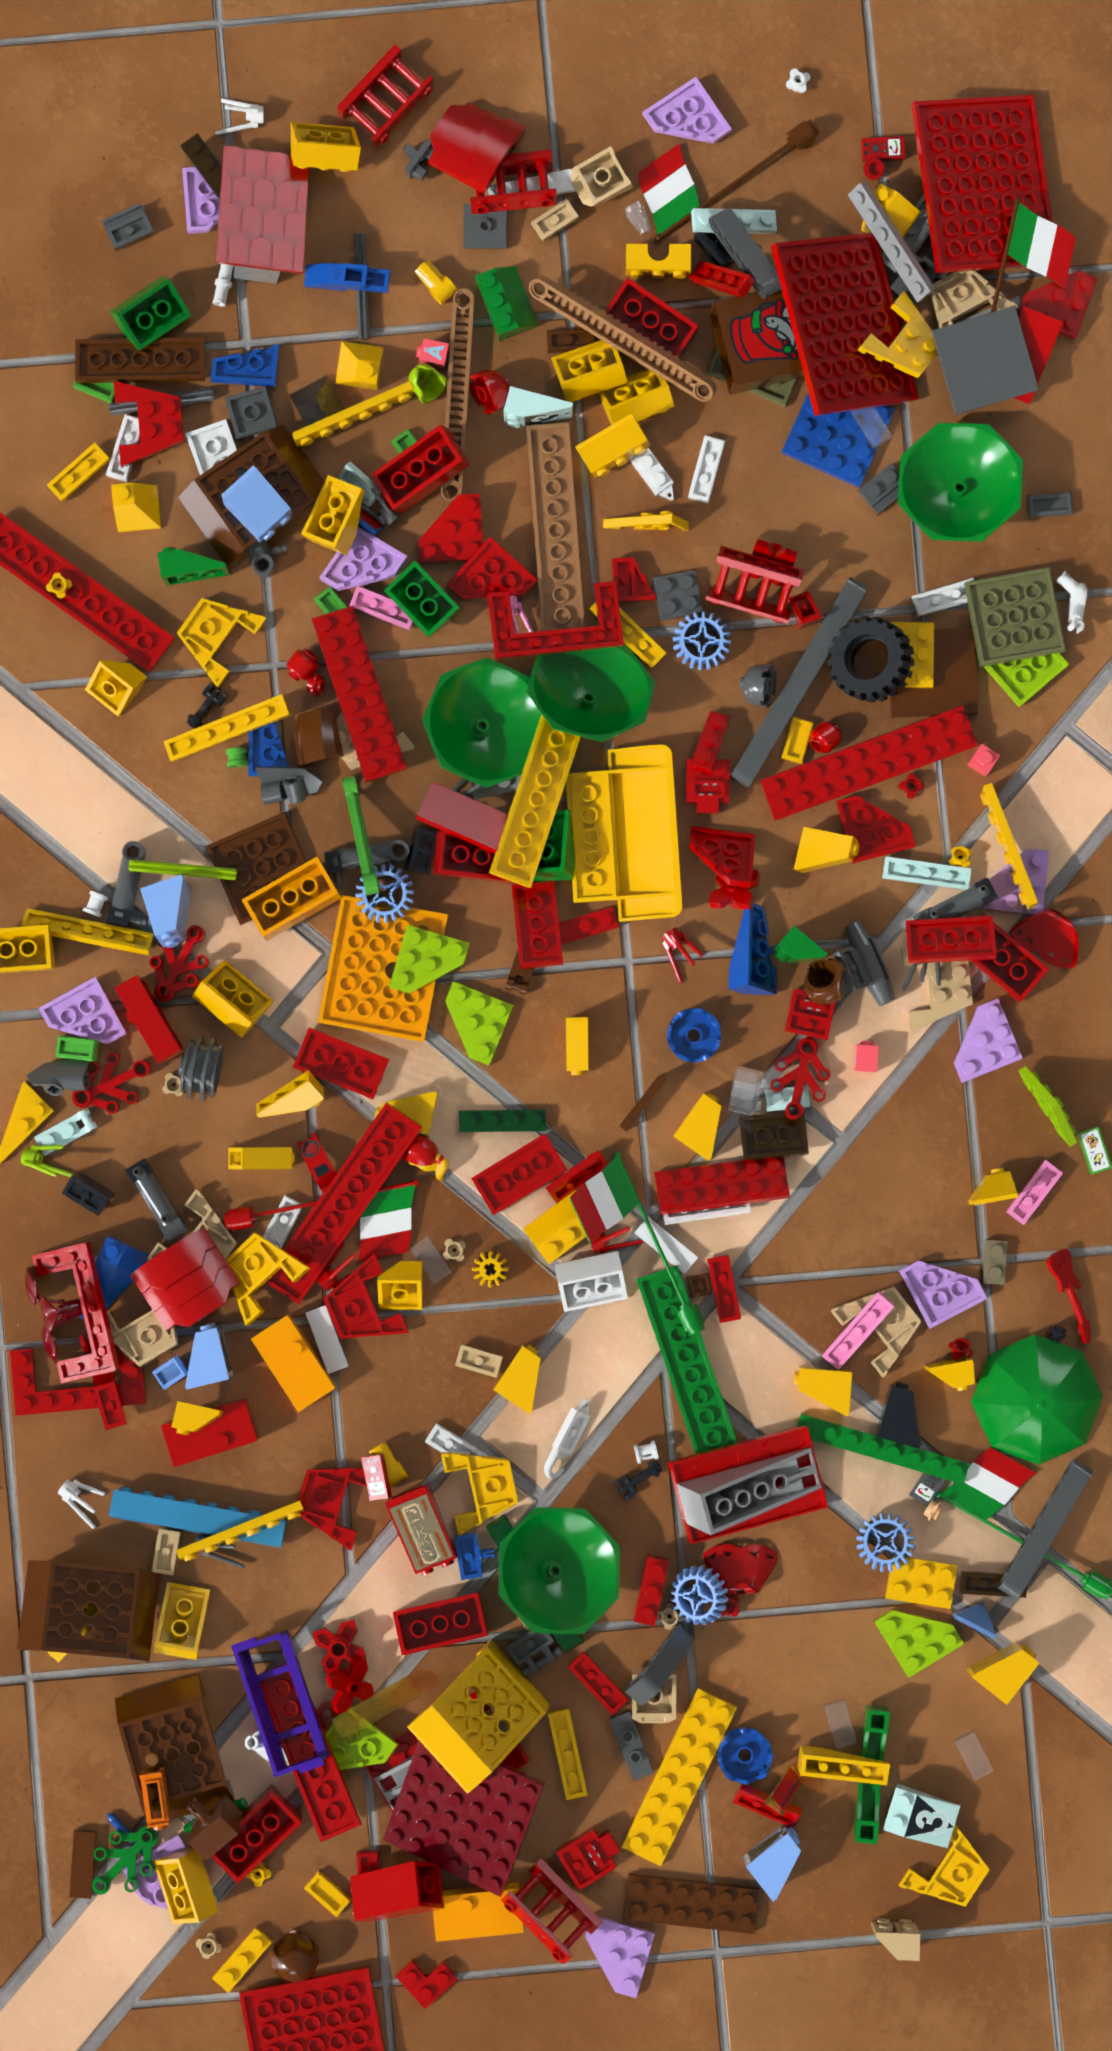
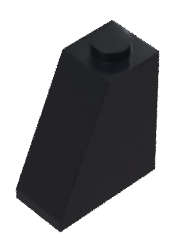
M896 1382V1385L890 1384L875 1434L879 1437L920 1448L921 1443L913 1391L908 1389L909 1385L900 1382Z

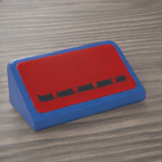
M362 509L360 510L358 527L377 537L383 530L384 525H381Z

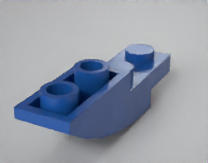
M310 264L306 265L304 287L346 292L347 289L388 293L391 271L369 268L368 265Z

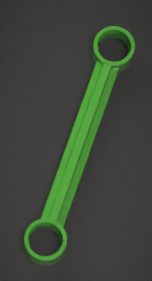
M355 775L342 778V783L347 799L365 892L367 896L380 892Z

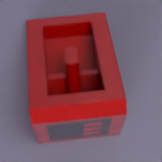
M809 591L789 598L799 630L820 623L822 614Z

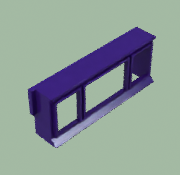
M286 1630L258 1641L254 1637L231 1645L274 1777L298 1769L300 1773L325 1765L324 1760L329 1758L330 1754L289 1631ZM279 1639L287 1665L257 1675L249 1650ZM290 1671L307 1724L277 1734L259 1681ZM309 1730L317 1756L287 1766L279 1740Z

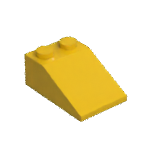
M328 475L301 535L316 544L347 556L356 537L364 489Z
M167 1582L154 1642V1653L197 1660L210 1589Z

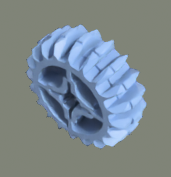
M704 611L701 614V618H698V614L694 612V620H691L687 615L685 616L687 624L680 621L678 625L682 630L676 628L674 631L679 636L673 637V642L679 644L674 645L673 649H681L676 656L677 658L685 656L682 661L683 664L690 660L691 669H693L695 663L698 664V670H702V664H705L707 670L711 668L710 662L714 666H718L719 663L716 658L724 661L725 657L722 653L728 654L729 649L724 646L730 645L731 641L724 638L729 637L730 632H723L727 625L719 626L721 622L720 617L715 622L713 621V613L710 614L709 619L705 618L706 613ZM699 625V632L696 635L684 636L691 627ZM706 625L715 630L719 639L707 634ZM703 631L704 640L708 643H704L701 651L700 642L696 641V639L699 640V637L701 636V633ZM684 643L694 646L697 649L698 656L692 655ZM719 645L714 654L704 657L706 648Z
M383 864L381 865L382 871L378 872L377 867L374 866L376 878L391 877L396 879L394 883L386 886L377 880L378 886L385 891H391L388 894L392 902L385 897L380 898L379 895H382L381 893H377L373 900L368 902L364 886L357 885L356 888L362 890V893H356L355 896L356 898H363V900L357 902V905L366 906L361 912L364 914L370 911L369 919L377 915L376 922L378 923L381 921V917H384L385 923H389V916H392L393 921L396 922L395 914L399 913L403 918L405 915L401 910L403 908L406 911L410 910V907L405 904L406 902L413 903L414 901L412 898H408V895L414 894V890H407L413 884L412 882H404L408 879V875L405 874L400 877L402 873L400 868L396 873H393V865H390L389 871H386V866ZM399 886H402L403 897L398 905L393 899V894ZM385 902L393 910L383 912L374 909V907Z
M879 1513L880 1520L877 1521L873 1515L871 1516L872 1524L866 1520L864 1521L867 1530L859 1528V1532L864 1534V1536H857L856 1539L863 1542L857 1545V1549H864L859 1556L860 1558L868 1556L864 1562L868 1565L873 1561V1570L877 1568V1565H881L880 1572H884L885 1566H888L891 1573L893 1572L892 1565H896L897 1569L900 1570L901 1565L899 1562L902 1561L907 1565L908 1561L905 1556L913 1557V1553L908 1551V1549L913 1550L916 1548L914 1544L909 1543L915 1540V1536H908L913 1529L911 1527L904 1529L908 1523L905 1520L899 1524V1515L893 1521L892 1513H888L887 1519H884L883 1513ZM887 1525L895 1529L889 1533H882L876 1528ZM871 1533L878 1540V1544L872 1552L868 1548V1539ZM900 1533L904 1537V1547L901 1552L894 1545V1541ZM881 1538L885 1540L891 1538V1547L887 1545L881 1547ZM883 1552H890L895 1558L882 1560L877 1558V1556Z
M695 1565L690 1567V1569L685 1568L682 1573L676 1575L677 1580L672 1582L675 1588H672L670 1593L675 1596L670 1601L677 1604L673 1610L679 1609L681 1611L679 1617L685 1615L686 1622H690L693 1619L694 1625H698L700 1622L702 1625H706L708 1621L712 1623L716 1620V1617L719 1618L722 1615L721 1611H724L727 1607L724 1603L729 1598L723 1594L727 1593L728 1589L722 1588L725 1581L721 1580L719 1582V1574L712 1575V1568L705 1570V1566L702 1565L699 1568ZM696 1579L693 1588L686 1589L688 1581ZM713 1602L709 1611H702L705 1603Z

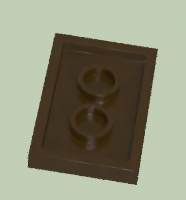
M796 1111V1112H790V1113H791L792 1115H796V1114H797V1111ZM804 1111L796 1120L789 1119L785 1113L739 1117L744 1161L809 1155Z

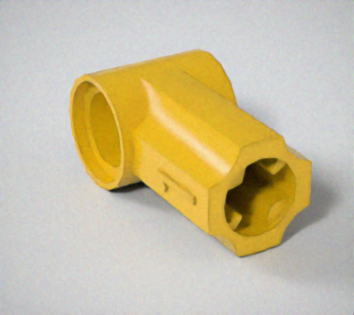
M429 260L423 262L415 271V274L428 287L430 294L440 305L457 291L453 282L447 276H443Z
M386 1442L369 1451L371 1455L384 1454L390 1488L408 1478L403 1466L395 1459Z

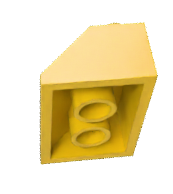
M291 122V158L294 166L302 169L314 167L321 170L357 171L361 146L355 127Z
M603 340L551 357L563 395L568 402L577 401L628 383L617 349Z
M648 368L626 377L628 383L598 393L611 425L631 413L637 421H644L655 414L666 412L668 409L675 407L669 385L665 379Z
M631 413L575 447L591 474L596 478L597 476L603 477L610 472L609 469L616 465L622 466L629 461L628 458L633 455L643 454L651 444L640 424Z
M49 925L0 928V974L56 970L54 946Z
M226 960L201 981L192 995L195 1000L241 1038L258 1022L274 1002L273 999Z
M574 1192L556 1203L523 1229L548 1264L552 1263L586 1237L569 1199Z
M186 1849L153 1861L173 1924L201 1922L219 1912L217 1900L210 1885V1878L203 1863V1857L195 1849Z

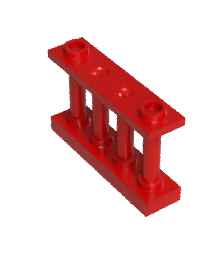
M395 44L337 106L338 114L343 119L348 115H353L374 134L371 139L375 148L388 140L390 137L389 133L423 97L426 98L431 94L434 86L431 76L423 82L401 62V49ZM391 69H397L417 87V90L410 97L387 78V73ZM377 84H382L403 103L395 113L373 94L372 89ZM362 100H368L389 119L381 128L375 125L358 109V104Z
M551 150L507 154L497 168L495 175L498 194L485 196V194L476 190V197H470L472 214L557 205L556 188L549 189L547 171L553 170ZM526 173H539L541 190L528 191ZM517 174L519 192L506 193L504 175Z
M721 545L716 563L722 565L716 587L709 586L705 600L716 605L722 604L763 616L777 623L788 624L791 610L786 609L792 586L800 587L804 569ZM730 568L742 570L736 594L724 590ZM751 574L763 577L757 600L744 596ZM772 580L784 583L778 606L765 602Z
M540 1858L530 1868L529 1872L532 1874V1877L515 1895L509 1891L501 1901L504 1903L506 1910L513 1913L550 1950L553 1958L564 1965L573 1956L569 1951L572 1945L585 1931L592 1934L603 1921ZM538 1883H541L548 1893L530 1911L521 1901ZM554 1899H557L563 1906V1910L545 1927L537 1917ZM569 1915H572L579 1922V1926L561 1943L553 1933Z

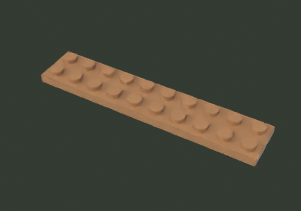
M569 422L527 425L526 432L542 631L585 627Z

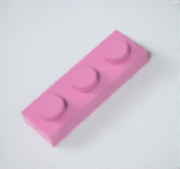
M356 587L349 606H353L355 610L407 630L411 629L413 621L392 599L362 587Z
M1044 1160L1018 1194V1198H1015L1005 1212L1024 1225L1063 1173Z

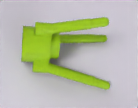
M32 1144L31 1149L25 1148L22 1153L21 1164L24 1166L32 1167L53 1177H57V1173L68 1177L73 1175V1173L42 1163L43 1154L40 1153V1150L63 1149V1145L38 1146Z

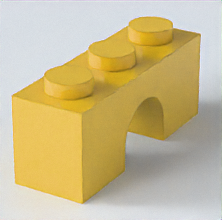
M626 244V275H630L631 278L652 276V278L660 279L665 276H673L674 278L682 279L690 275L691 244H669V254L661 261L653 260L649 256L648 244Z

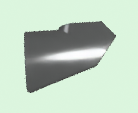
M257 766L255 768L261 781V797L265 805L283 802L284 800H288L291 804L300 803L307 798V794L317 793L323 781L305 768Z
M66 1059L48 1062L33 1070L27 1077L33 1086H43L44 1090L53 1096H60L64 1089L67 1091H88L90 1075L87 1069L91 1061Z

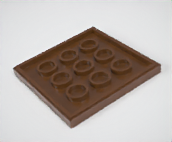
M972 628L934 629L933 688H898V694L894 697L890 696L891 718L935 716L962 705L967 715L978 714L975 640Z
M285 812L205 846L214 867L235 868L237 870L236 880L220 879L240 926L253 920L242 899L307 862Z

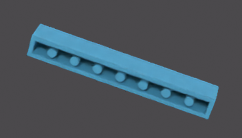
M120 1487V1490L114 1489L109 1516L112 1518L206 1535H215L260 1517L262 1512L254 1510L242 1513L240 1508L227 1506V1510L218 1508L219 1504L206 1502L205 1506L198 1505L197 1500L187 1498L184 1499V1502L176 1501L175 1496L163 1494V1498L154 1497L155 1493L149 1491H142L141 1494L133 1493V1489L127 1487ZM279 1520V1525L269 1529L267 1526L259 1529V1533L247 1537V1534L238 1537L239 1541L282 1548L287 1521Z

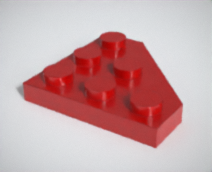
M1077 270L1068 274L1065 290L1056 283L1050 282L1024 294L1017 314L1019 316L1022 307L1025 306L1063 321L1059 334L1074 340L1077 338L1098 278Z
M480 493L457 495L418 540L419 562L468 560L483 544Z
M489 536L448 581L447 586L462 599L487 598V593L509 591L510 596H524L538 579Z
M856 795L836 801L844 835L855 837L859 843V852L857 856H854L852 864L916 847L911 827L908 824L899 821L884 810L865 801L860 796Z
M691 826L689 848L729 886L751 888L756 834Z

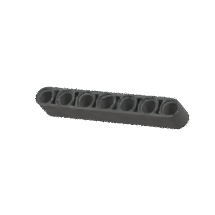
M1076 1459L1069 1463L1000 1580L998 1589L1016 1600L1021 1596L1093 1473L1092 1469Z

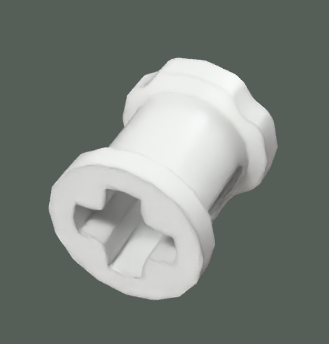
M90 890L89 902L82 911L101 918V909L109 897Z
M655 1440L641 1446L633 1445L638 1464L648 1459H659Z

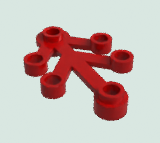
M192 925L188 928L186 932L187 940L177 959L173 947L163 948L159 942V946L165 951L170 969L166 979L163 970L164 960L159 956H153L149 960V965L154 968L158 981L154 994L159 1001L169 1002L175 997L176 992L187 988H196L199 985L200 980L194 974L187 975L184 981L175 982L178 976L199 968L205 969L209 966V958L204 955H198L194 961L185 964L194 945L203 942L206 933L202 927ZM197 930V935L192 937V932ZM204 958L205 963L203 965H200V960ZM159 959V964L154 966V961ZM195 978V982L190 985V979ZM163 988H167L166 994L162 995Z
M811 1038L801 1039L796 1046V1051L784 1058H778L774 1064L777 1071L783 1072L790 1063L800 1058L799 1067L779 1079L772 1080L770 1083V1089L777 1093L785 1085L796 1079L792 1100L785 1108L786 1116L792 1120L798 1119L803 1114V1106L800 1104L804 1082L812 1091V1099L815 1102H822L826 1097V1092L820 1089L808 1070L810 1061L817 1070L816 1077L819 1081L825 1082L830 1077V1071L823 1066L816 1055L818 1045ZM809 1046L810 1052L806 1053L803 1047ZM779 1061H782V1062L785 1063V1067H784V1068H779V1067H778V1062H779ZM820 1072H826L827 1078H822ZM778 1082L780 1083L781 1087L779 1089L774 1088L773 1083ZM816 1092L822 1093L823 1098H822V1099L816 1098L815 1093H816ZM790 1108H795L797 1110V1114L792 1115L790 1113Z
M111 1052L106 1057L107 1063L99 1085L91 1088L95 1075L101 1070L97 1062H91L87 1069L90 1075L89 1090L74 1091L72 1094L73 1103L79 1108H87L93 1105L105 1109L110 1114H115L119 1110L117 1102H106L95 1097L101 1093H106L123 1099L128 1104H136L139 1100L136 1092H126L115 1087L136 1076L140 1078L148 1076L151 1069L149 1063L138 1060L133 1064L132 1069L111 1079L115 1065L120 1062V1056L117 1053ZM111 1055L117 1057L115 1063L110 1062L109 1058ZM93 1064L97 1066V1071L94 1073L90 1071V1066ZM140 1065H144L146 1067L144 1073H140L138 1071V1067ZM82 1093L87 1095V1099L84 1102L80 1100ZM134 1094L136 1097L135 1101L130 1102L128 1096ZM111 1103L116 1105V1109L113 1112L108 1108Z

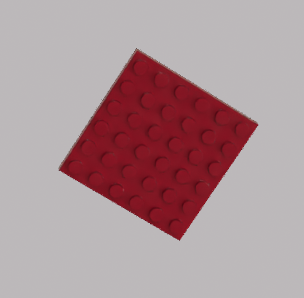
M418 1741L383 1840L427 1862L436 1863L438 1867L501 1897L505 1891L545 1782L501 1762L481 1783L469 1793H466L428 1749Z

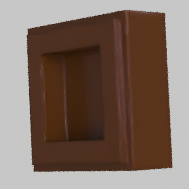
M708 1273L687 1276L690 1298L712 1295Z

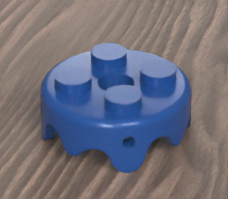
M691 1008L679 1012L671 1020L667 1029L669 1048L674 1055L686 1062L695 1063L710 1058L716 1052L721 1042L719 1022L713 1015L703 1009ZM692 1029L700 1033V1038L696 1042L690 1041L687 1037L688 1032Z
M738 1727L724 1735L718 1747L717 1757L721 1770L729 1780L750 1784L767 1776L772 1763L773 1753L770 1743L763 1733L751 1727ZM748 1749L751 1752L750 1758L747 1760L740 1759L738 1756L739 1751Z

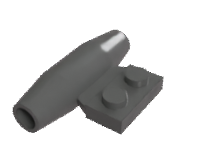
M861 921L847 925L845 931L849 947L837 950L832 954L836 960L843 963L846 967L843 979L849 992L852 993L867 987L879 1007L894 1001L895 996L889 973L874 940Z

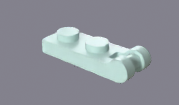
M86 1108L34 1138L39 1146H65L98 1128L95 1121H92L89 1116L91 1113ZM82 1119L85 1127L80 1129L77 1122ZM41 1150V1151H42V1153H43L44 1156H47V1155H49L50 1153H52V1152H54V1151H56V1150Z

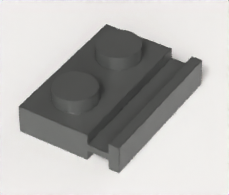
M141 203L102 220L115 251L154 234Z
M891 463L857 491L870 508L875 511L876 515L880 514L898 499L899 471Z

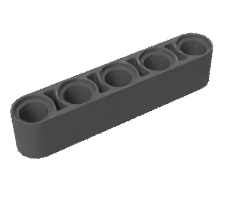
M726 208L709 217L711 229L741 271L754 278L755 282L752 286L761 298L765 299L782 290L776 269L731 208Z

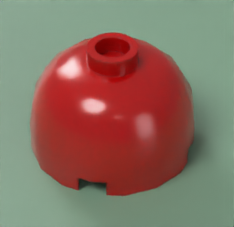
M485 369L470 376V379H473V382L469 384L472 397L478 407L482 404L486 409L483 411L485 414L490 415L505 406L510 388L506 377L491 369Z

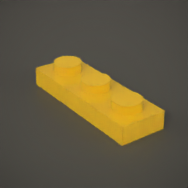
M94 442L51 480L47 486L63 502L109 462L110 459Z
M256 1926L213 1975L212 1979L229 1993L273 1940Z

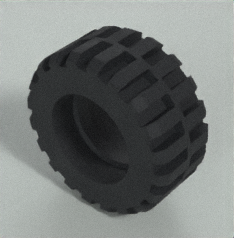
M866 616L861 617L860 621L855 619L850 621V626L848 628L843 626L839 630L841 632L840 636H834L832 639L835 642L834 647H829L828 654L832 656L827 662L828 667L832 668L829 672L831 678L836 680L835 684L844 693L861 701L876 702V700L882 702L887 700L889 695L894 697L898 694V688L904 689L907 685L904 682L907 677L911 678L913 673L910 671V666L915 665V659L911 657V654H914V649L909 645L910 639L899 627L879 617L873 616V618H869ZM871 640H879L886 645L888 650L887 665L875 678L863 679L855 671L854 660L856 653L865 643Z

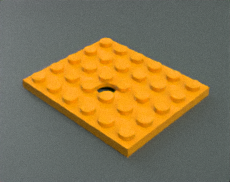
M341 895L342 898L318 1023L425 1042L436 980L409 994L389 988L391 979L387 977L385 969L388 964L397 961L407 925L445 935L448 914L410 908L409 911H406L403 908L401 910L405 915L403 918L397 913L395 914L396 922L393 921L392 916H389V923L384 922V917H381V921L378 923L376 922L377 915L369 919L370 911L364 914L361 912L366 906H358L357 902L363 900L362 898ZM380 903L374 907V909L383 912L393 910L388 903Z

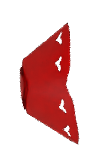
M1044 908L1011 929L1013 938L1028 951L1038 952L1045 962L1064 969L1075 967L1079 951L1078 934L1074 923L1057 910ZM1031 938L1033 944L1031 945L1029 942H1025V940ZM1047 952H1054V958L1048 955ZM1066 957H1068V960L1070 961V963H1068L1067 961L1062 962V960H1064V959H1066Z
M724 1544L708 1549L703 1553V1558L707 1569H713L712 1575L718 1573L719 1582L721 1580L725 1581L722 1588L728 1589L727 1593L731 1595H745L760 1591L777 1565L778 1554L771 1548L754 1544L739 1548L732 1544ZM724 1551H726L727 1553H729V1552H733V1553L730 1554V1555L727 1557V1555L724 1553ZM750 1552H759L756 1557L750 1554ZM714 1553H716V1555L714 1556V1559L708 1557V1556H712ZM766 1554H768L769 1556H773V1558H771L770 1560H768V1557H767Z

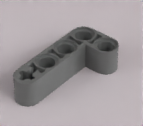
M677 1624L643 1671L629 1683L624 1692L640 1706H643L660 1691L696 1638L680 1624Z

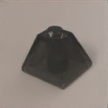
M327 375L289 395L305 427L345 410Z

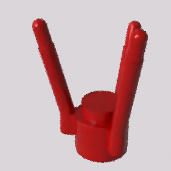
M675 927L662 936L665 941L662 945L667 951L674 972L681 984L683 980L671 948L673 950L679 948L692 966L695 965V962L682 944L685 942L701 957L704 954L682 931L679 932Z
M626 1227L607 1236L603 1232L595 1240L591 1248L594 1253L598 1251L604 1253L609 1250L642 1244L643 1240L606 1246L609 1244L608 1240L630 1230V1227Z
M344 1242L341 1243L320 1273V1276L316 1279L326 1291H329L331 1288L334 1289L349 1276L347 1275L338 1280L339 1276L337 1274L356 1257V1253H353L334 1271L329 1269L344 1247Z

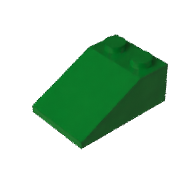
M166 547L162 549V552H157L161 578L167 586L230 575L227 565L221 561L181 549H175V547Z
M569 809L556 810L533 882L574 880L575 849L571 811Z

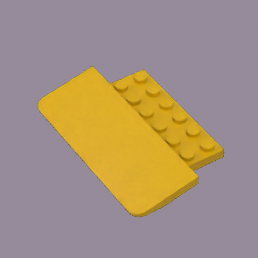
M662 744L608 750L609 770L569 773L566 780L567 809L571 811L575 849L574 880H572L574 903L618 900L619 922L676 917L682 911V893L672 752L668 746Z

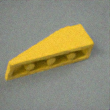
M800 1745L797 1767L800 1776L887 1785L890 1763L830 1749Z

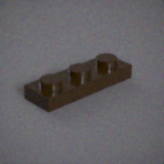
M197 133L181 144L180 147L219 200L222 166Z
M961 1571L960 1594L1011 1597L997 1588L1004 1573ZM1027 1586L1020 1597L1026 1598Z

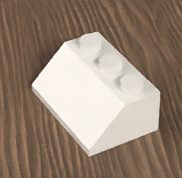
M618 1251L554 1264L564 1312L628 1299Z

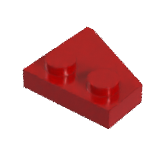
M634 557L612 558L613 581H616L618 602L656 600L655 593L650 589L647 579L639 570V565Z

